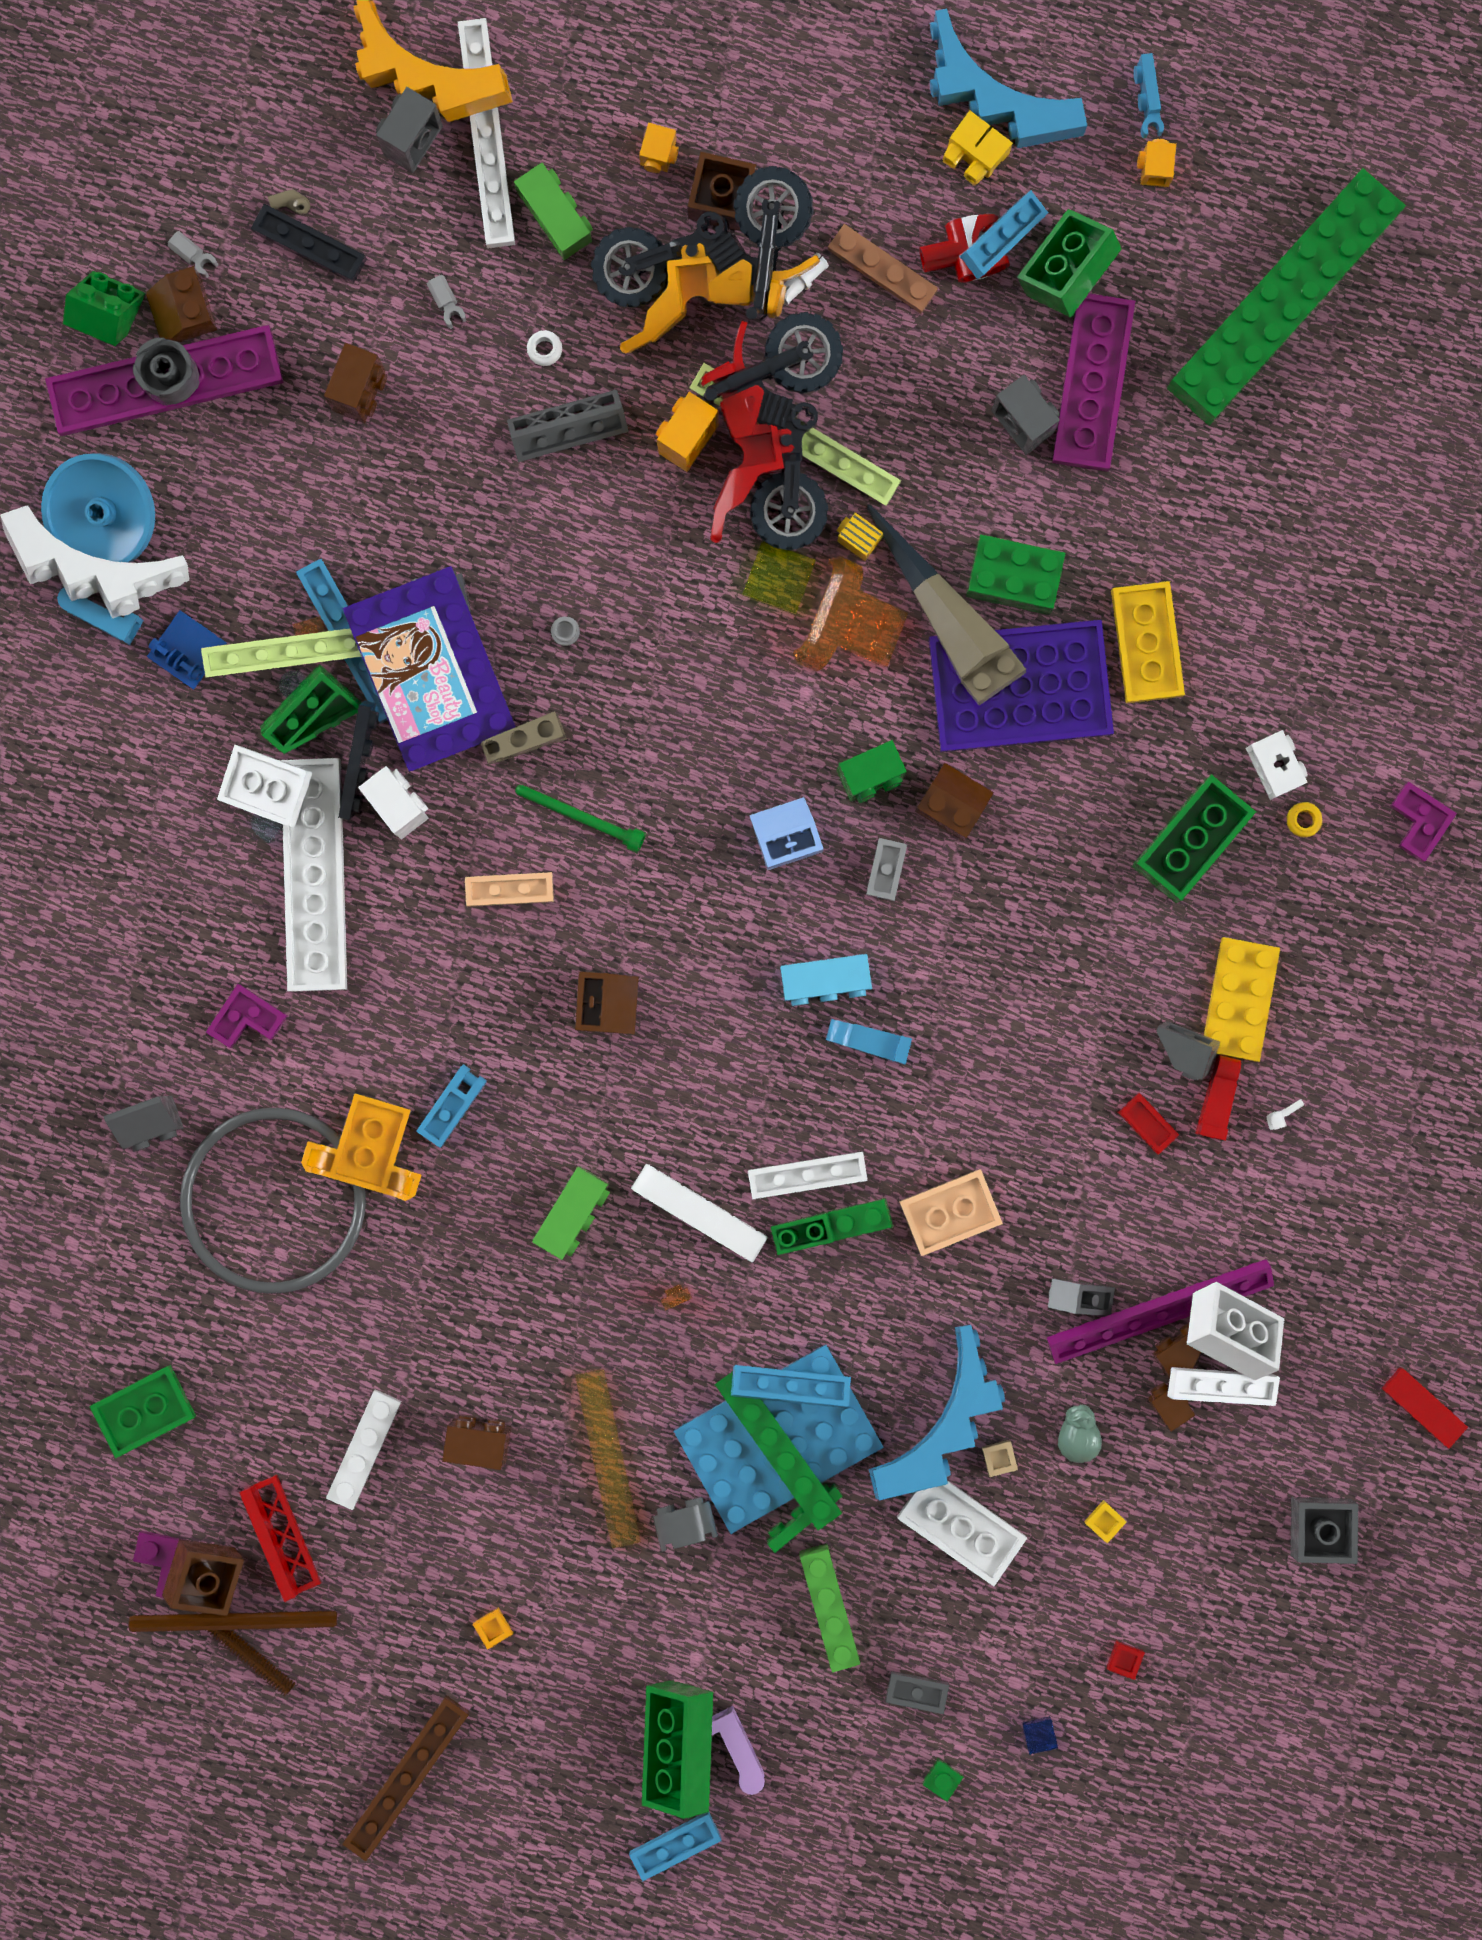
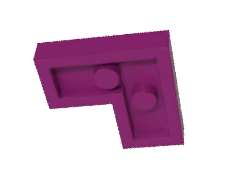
M1409 781L1404 784L1390 805L1391 808L1414 822L1398 847L1421 862L1427 860L1457 814Z
M237 984L206 1033L229 1048H233L247 1025L272 1040L288 1015L241 984Z
M140 1531L133 1561L161 1567L155 1596L163 1598V1590L179 1538Z

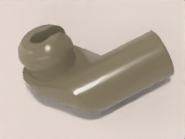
M293 189L268 196L270 206L274 209L288 207L300 215H304L310 210L309 200Z

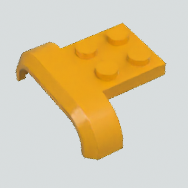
M355 1093L338 1148L308 1141L301 1161L305 1171L387 1194L404 1201L411 1199L416 1195L421 1174L394 1166L411 1110Z

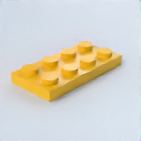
M1170 581L1112 588L1111 594L1126 704L1183 697L1185 691Z
M1226 937L1221 938L1204 1036L1220 1041L1216 1054L1260 1062L1280 953L1279 947Z

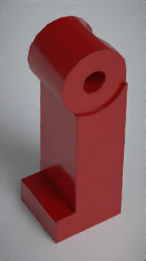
M1222 1055L1217 1056L1195 1134L1226 1141L1229 1130L1227 1129L1241 1070V1060Z

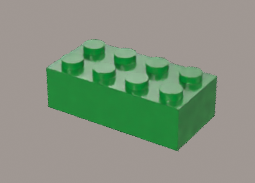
M1211 774L1203 780L1131 867L1174 903H1178L1185 898L1256 811Z
M676 1681L646 1685L642 1806L683 1819L709 1812L713 1691Z

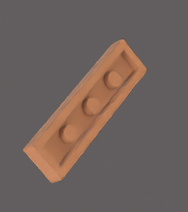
M845 224L828 246V251L920 314H922L938 291L935 285Z

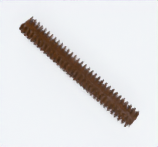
M207 1631V1633L211 1632L210 1635L214 1634L213 1638L219 1639V1643L222 1641L221 1644H225L224 1647L228 1646L227 1649L231 1648L230 1652L236 1653V1657L239 1656L238 1659L242 1658L241 1661L245 1660L244 1664L250 1665V1669L253 1667L252 1670H256L255 1673L259 1672L258 1675L262 1674L261 1678L267 1679V1683L270 1681L269 1685L273 1684L272 1687L276 1686L275 1690L279 1688L278 1692L281 1691V1695L284 1693V1697L295 1686V1682L292 1683L293 1680L289 1681L290 1678L286 1679L287 1675L283 1677L284 1673L281 1674V1670L278 1672L279 1668L275 1669L276 1666L272 1667L273 1663L269 1665L270 1661L267 1662L268 1659L264 1660V1656L261 1658L262 1654L258 1655L259 1652L255 1653L256 1649L252 1651L254 1647L250 1648L251 1645L247 1646L248 1642L245 1644V1640L241 1642L242 1637L238 1639L239 1635L236 1636L237 1633L233 1634L234 1631Z

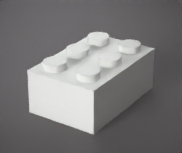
M1215 1282L1193 1293L1187 1345L1249 1378L1257 1380L1279 1371L1284 1318Z

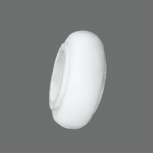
M547 330L538 331L530 337L527 344V353L535 364L550 366L560 358L562 343L553 332ZM542 341H548L553 345L552 351L547 355H541L536 351V346Z

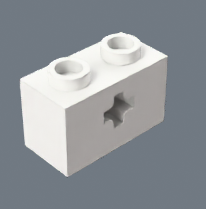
M1283 730L1246 748L1270 800L1308 783L1305 778L1308 776L1307 770L1301 761H1297L1293 753L1295 751L1294 743L1289 735L1285 736ZM1283 760L1284 765L1275 768L1274 763Z

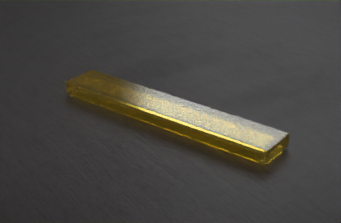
M603 1368L576 1374L575 1378L611 1546L616 1548L641 1542L605 1370Z

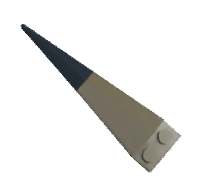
M867 504V509L878 529L883 532L886 544L920 603L961 683L976 703L981 705L1024 675L1026 668L1009 648V644L872 505Z

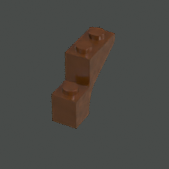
M1189 1323L1180 1328L1181 1334L1174 1339L1167 1337L1157 1343L1155 1346L1157 1350L1152 1353L1169 1380L1172 1367L1193 1369L1201 1353L1187 1345ZM1164 1382L1151 1390L1152 1396L1147 1398L1165 1427L1172 1432L1196 1415L1190 1408L1187 1400H1177L1167 1396L1169 1384L1167 1385Z

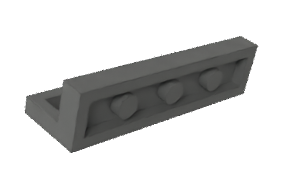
M617 390L507 420L518 462L629 432ZM613 401L615 402L614 404L601 406L602 404H606ZM580 410H584V411L581 412V413L573 414L574 412H577V411H580ZM556 418L553 421L547 422L548 419ZM526 425L528 426L524 429L515 430V428L523 427Z

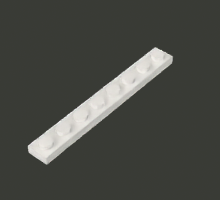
M486 18L459 21L458 28L463 68L473 69L491 66L492 57ZM498 107L470 115L487 248L515 245Z

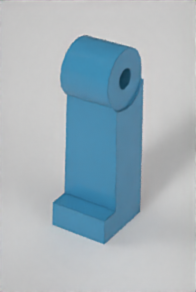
M65 588L61 589L57 597L60 607L68 613L128 645L132 643L144 621L134 613L125 615L124 618L121 616L112 618L106 608L87 598L71 601Z
M831 1019L826 1040L905 1065L912 1038Z

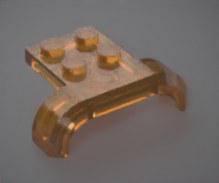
M842 556L829 560L828 564L833 566L832 575L807 639L800 648L795 649L793 652L796 663L811 670L820 671L827 665L837 646L875 664L888 667L908 613L860 591L863 580V567Z

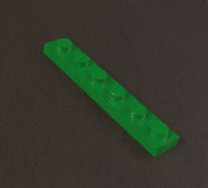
M732 1371L714 1385L819 1531L841 1515L842 1511L763 1400L731 1396Z

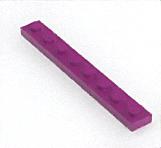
M1267 1259L1252 1263L1240 1269L1224 1273L1212 1279L1196 1283L1184 1289L1046 1337L1055 1364L1187 1318L1191 1315L1193 1293L1215 1282L1244 1297L1273 1287L1274 1281L1271 1266Z

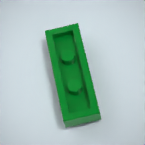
M835 1483L830 1487L827 1484L823 1485L835 1503L843 1497L841 1490ZM800 1505L791 1512L792 1519L786 1524L779 1522L768 1532L770 1537L767 1539V1545L774 1553L812 1523Z

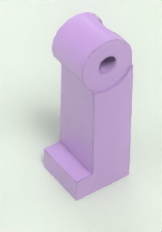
M731 1706L712 1716V1735L720 1732L739 1772V1785L742 1791L751 1795L757 1794L764 1787V1771L734 1707Z

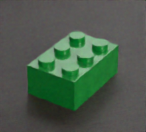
M1067 209L1017 278L1027 297L1071 318L1122 248L1112 228Z
M980 534L966 597L1050 615L1054 609L1066 553Z

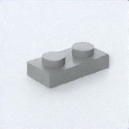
M882 838L878 839L866 895L895 901L907 844Z

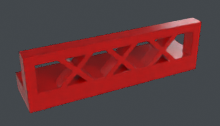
M274 1475L239 1492L284 1602L295 1598L303 1591L320 1585L322 1582L278 1476ZM272 1483L277 1493L273 1505L262 1501L258 1489ZM279 1500H280V1503H281L283 1509L280 1508V1507H277V1504H278ZM265 1507L271 1509L269 1515H268V1513H267ZM275 1511L287 1517L288 1524L285 1532L274 1528L271 1523ZM290 1527L292 1529L294 1536L288 1534ZM276 1534L282 1536V1539H281L280 1542H279L278 1537H277ZM286 1538L297 1542L299 1546L296 1559L285 1555L282 1547ZM301 1555L303 1556L305 1563L299 1561ZM288 1561L294 1563L292 1569H290ZM297 1565L309 1570L312 1581L297 1586L293 1576Z

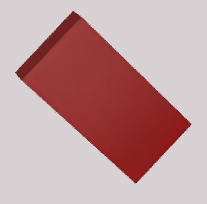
M1137 1093L1117 1112L1157 1155L1179 1136L1140 1093Z

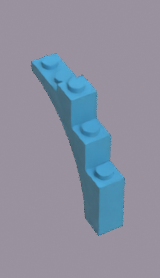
M942 9L935 12L934 22L930 23L932 40H937L939 50L935 51L938 68H935L934 78L930 80V91L932 98L937 97L939 106L969 101V110L989 125L1008 122L1010 140L1015 139L1016 148L1084 136L1087 122L1082 98L1064 100L1037 98L1014 91L997 82L978 67L964 50L953 30L948 10Z
M972 1325L955 1327L958 1347L957 1373L951 1396L939 1420L930 1432L911 1450L891 1462L869 1469L875 1499L883 1500L948 1484L947 1477L951 1475L947 1459H942V1454L976 1447L974 1439H978V1433L974 1421L970 1422L969 1417L1003 1409L1001 1402H1005V1395L1001 1384L997 1385L996 1380L984 1381L983 1376L987 1375V1369L984 1359H979L977 1347H980V1339L977 1330H972Z

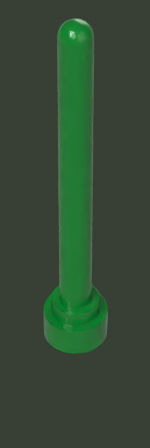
M518 785L515 788L516 794L623 841L622 844L627 846L626 849L638 854L645 840L646 832L635 828L632 830L629 828L627 831L527 786Z

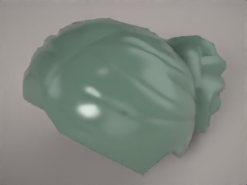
M1080 1404L1067 1410L1066 1418L1058 1437V1447L1061 1454L1071 1462H1090L1098 1456L1101 1450L1102 1439L1096 1425L1094 1413L1088 1406Z

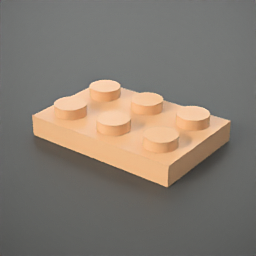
M981 1169L899 1201L921 1256L1003 1224Z

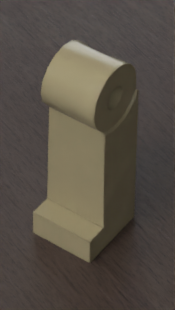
M554 711L486 739L481 743L487 763L490 765L552 743L567 740L559 715Z

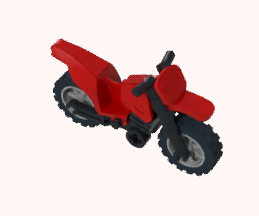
M809 312L790 314L783 320H780L768 336L765 344L764 360L745 368L743 363L742 343L748 322L741 321L734 343L733 363L730 364L728 361L701 378L702 387H707L703 401L712 406L714 400L721 397V412H723L731 438L742 448L744 453L742 464L737 469L729 471L713 507L714 516L710 540L713 543H718L722 539L726 513L744 502L759 476L771 473L776 474L761 483L756 489L750 504L752 526L764 542L777 549H799L813 542L821 534L827 522L828 504L826 503V496L823 490L820 489L815 480L800 473L802 437L817 423L818 412L810 403L792 404L793 399L770 392L762 382L767 378L769 380L774 378V381L779 386L781 385L786 388V390L806 394L820 390L836 376L842 364L843 345H841V337L830 321H826L818 314H809ZM806 331L813 334L808 341H802L799 332ZM792 334L795 335L798 344L796 347L784 344ZM816 336L822 341L824 348L811 349L810 346ZM825 353L822 366L812 358L813 354ZM809 362L817 371L804 375L805 364ZM800 365L799 374L792 372L790 368ZM801 411H805V416L810 418L805 425H801L800 419H795V416ZM777 492L781 495L780 505L769 502ZM801 494L807 499L809 506L799 507L798 499ZM768 507L778 510V516L772 520H769ZM810 511L806 524L796 515L797 512ZM793 518L802 529L789 533L790 519ZM780 519L784 520L785 531L778 530L772 524Z

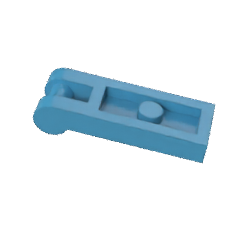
M464 1064L457 1071L416 1131L439 1148L444 1145L487 1083V1080L483 1077L473 1075L470 1072L471 1069ZM462 1082L471 1087L467 1094L458 1089Z

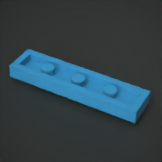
M1030 190L962 253L960 258L974 276L979 279L1048 214V211L1032 190Z
M735 1365L733 1366L731 1396L847 1408L849 1407L851 1377Z

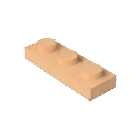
M553 873L465 877L466 906L554 902Z

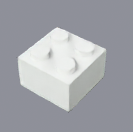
M385 766L358 788L391 831L400 839H403L429 819L425 814L428 807L415 792L412 794L408 792L407 789L411 785L397 769L392 772Z

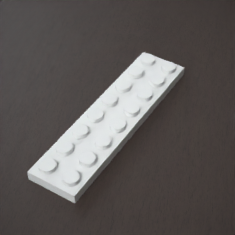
M341 759L281 760L312 772L295 828L283 825L287 991L347 990L342 818H338L342 800Z

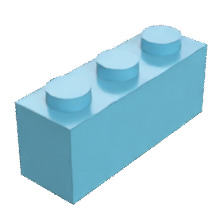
M867 954L780 966L785 1001H791L792 1006L809 1004L808 998L820 997V1002L838 1000L837 994L849 993V998L866 996V990L872 989Z

